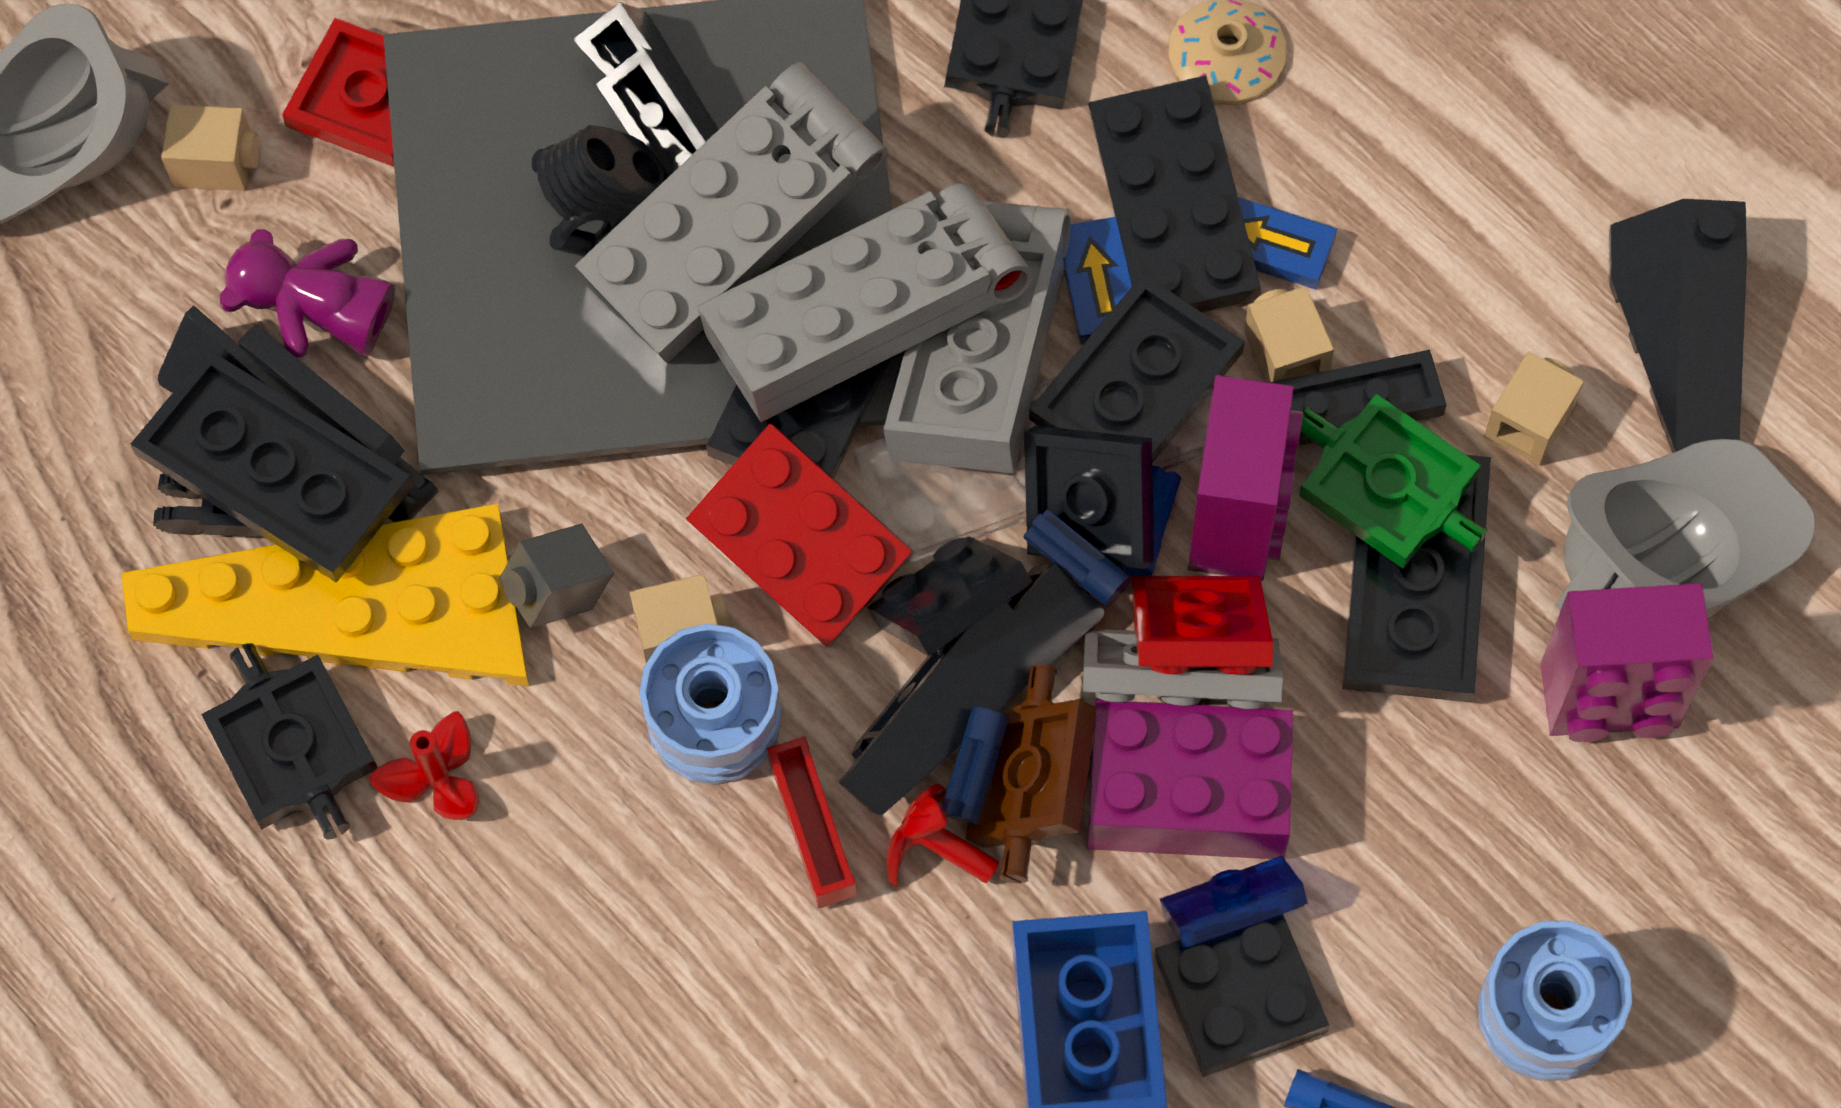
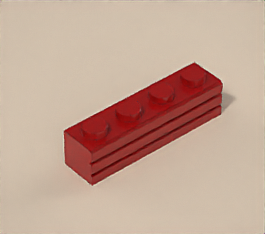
M806 736L767 748L769 763L817 907L823 908L857 897L856 883L847 863Z

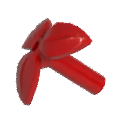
M453 711L441 719L431 732L421 730L414 733L409 745L416 762L408 758H399L381 765L369 777L372 786L382 795L392 800L408 803L417 800L425 793L428 787L434 788L433 807L437 814L452 820H464L472 817L479 805L477 788L471 780L449 776V771L460 767L470 758L472 742L470 731L463 715L459 711Z
M940 783L925 789L915 798L907 809L902 824L892 836L887 851V872L889 883L893 887L898 888V872L905 853L910 847L923 845L985 884L990 880L998 867V860L944 828L948 824L947 817L938 802L945 798L947 789Z

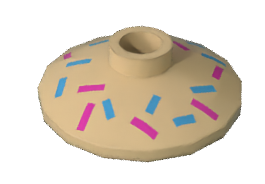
M1210 0L1195 5L1179 18L1169 36L1168 61L1177 81L1207 75L1214 104L1238 105L1258 99L1276 85L1286 66L1287 42L1279 23L1265 9L1245 0ZM1228 37L1239 42L1234 45H1226L1220 42L1219 39Z

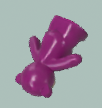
M257 229L251 234L250 241L237 248L228 261L224 272L226 287L220 294V307L226 312H234L244 305L261 310L277 309L278 322L285 348L296 358L305 356L308 350V339L303 321L315 331L331 333L340 341L350 345L354 352L369 357L392 310L395 285L378 278L349 275L339 270H331L349 262L358 253V245L352 239H338L306 254L294 262L287 253L273 244V237L269 231Z

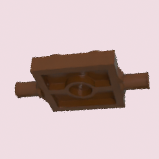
M1037 663L1036 666L1032 664L1029 667L1030 674L1026 700L1010 711L1002 713L1010 718L978 824H967L965 838L981 847L1005 844L1002 869L999 877L1003 881L1017 884L1028 881L1031 847L1035 843L1048 837L1080 833L1097 710L1095 706L1081 699L1053 703L1052 698L1057 669L1054 666Z

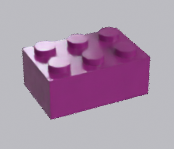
M1215 375L1197 494L1188 570L1224 576H1260L1261 581H1263L1267 559L1280 561L1283 536L1285 535L1295 474L1294 465L1303 412L1291 410L1294 386Z
M1702 583L1567 592L1540 663L1550 736L1569 735L1571 741L1591 742L1606 737L1610 732L1634 731V735L1637 737L1655 738L1667 735L1673 729L1680 727L1713 661Z
M1095 700L1097 710L1092 747L1088 850L1273 860L1285 859L1290 838L1293 710L1241 709L1209 705L1180 706L1169 703Z

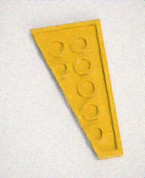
M498 503L383 524L337 583L276 544L121 573L127 628L132 639L136 641L209 649L212 645L243 649V644L253 643L258 654L274 657L276 652L302 655L310 659L319 655L321 661L325 663L407 672L410 668L447 672L448 676L453 678L473 680V676L506 679L507 684L529 686L517 607L508 600L504 586L499 579L509 559Z

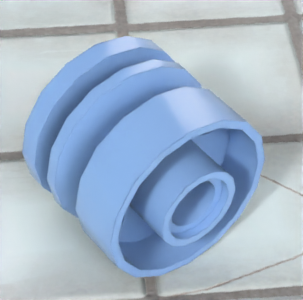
M703 624L681 629L657 646L644 666L639 695L652 747L664 764L689 781L714 785L742 779L761 766L768 757L767 748L775 746L778 741L782 714L779 688L773 663L758 642L733 627ZM708 702H722V704L715 708H701L702 705Z
M1572 921L1538 922L1516 932L1497 952L1478 997L1479 1028L1490 1051L1511 1071L1537 1081L1567 1080L1590 1070L1609 1050L1623 1030L1632 1005L1630 974L1619 951L1596 930ZM1551 993L1558 996L1564 1002L1567 1009L1556 1010L1549 1007L1543 1001L1540 994Z

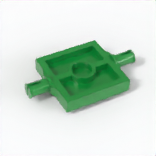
M1378 394L1372 398L1358 417L1346 422L1340 428L1317 414L1311 407L1304 411L1300 433L1324 450L1320 463L1301 485L1299 493L1301 498L1401 568L1406 566L1425 541L1436 536L1440 531H1443L1466 547L1471 553L1482 542L1488 530L1482 528L1457 510L1460 497L1478 476L1480 464Z

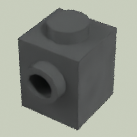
M583 523L520 541L499 579L504 586L508 600L518 608L529 628L532 629L593 610L614 572Z

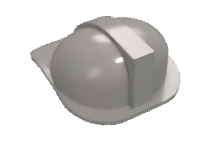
M67 3L45 9L32 18L0 52V224L35 207L61 189L89 182L118 165L136 146L144 132L148 120L149 102L169 84L157 60L122 48L110 40L98 17L83 6Z
M1707 440L1646 463L1589 474L1581 478L1574 485L1568 496L1567 506L1572 522L1565 538L1564 563L1571 582L1555 606L1561 610L1568 591L1702 583L1708 619L1728 603L1764 585L1800 560L1807 551L1814 536L1816 524L1814 511L1808 501L1759 449L1752 444L1740 440Z

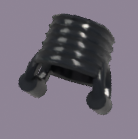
M588 125L584 130H579L575 135H570L566 140H562L558 144L539 149L534 153L531 161L532 169L538 175V182L545 199L559 216L564 218L559 226H556L550 234L551 247L554 250L582 257L589 253L664 182V171L657 156L642 140L627 133L601 126ZM590 221H603L602 227L596 233L577 229L579 226Z

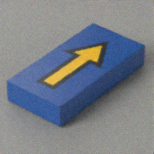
M1238 197L1256 270L1317 290L1336 239L1337 228Z
M1116 217L1071 224L1068 251L1065 258L1062 259L1064 260V275L1080 345L1087 341L1132 287Z

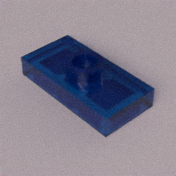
M1283 856L1242 870L1230 869L1219 872L1208 882L1159 898L1165 920L1182 946L1186 948L1308 904L1302 881Z

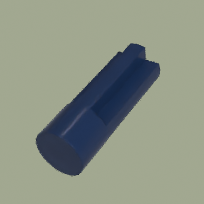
M1048 509L1043 515L1039 514L1033 520L1031 528L1023 536L1029 544L1051 562L1057 564L1068 576L1106 607L1111 606L1121 596L1131 581V577Z
M972 707L942 805L946 817L973 825L978 824L1010 718L987 708Z

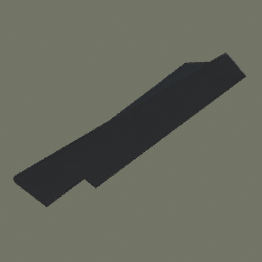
M619 2L574 38L578 46L606 75L596 85L629 135L642 140L657 156L664 171V181L719 130L652 18L644 10Z
M194 305L184 314L158 374V383L161 387L173 393L204 354L211 350L410 474L414 486L388 519L393 522L413 519L439 492L433 482L429 481L401 458L405 450L390 433L256 324L237 344Z
M1050 563L1031 568L1028 575L1033 583L935 653L927 656L857 741L851 754L856 761L841 777L839 784L870 812L876 815L885 814L961 745L973 706L997 712L1001 710L1028 685L1030 665L1036 666L1037 663L1051 665L1103 618L1104 609L1057 564Z

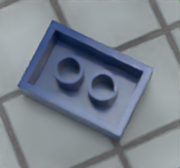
M1147 911L1012 921V950L1026 1108H1167Z

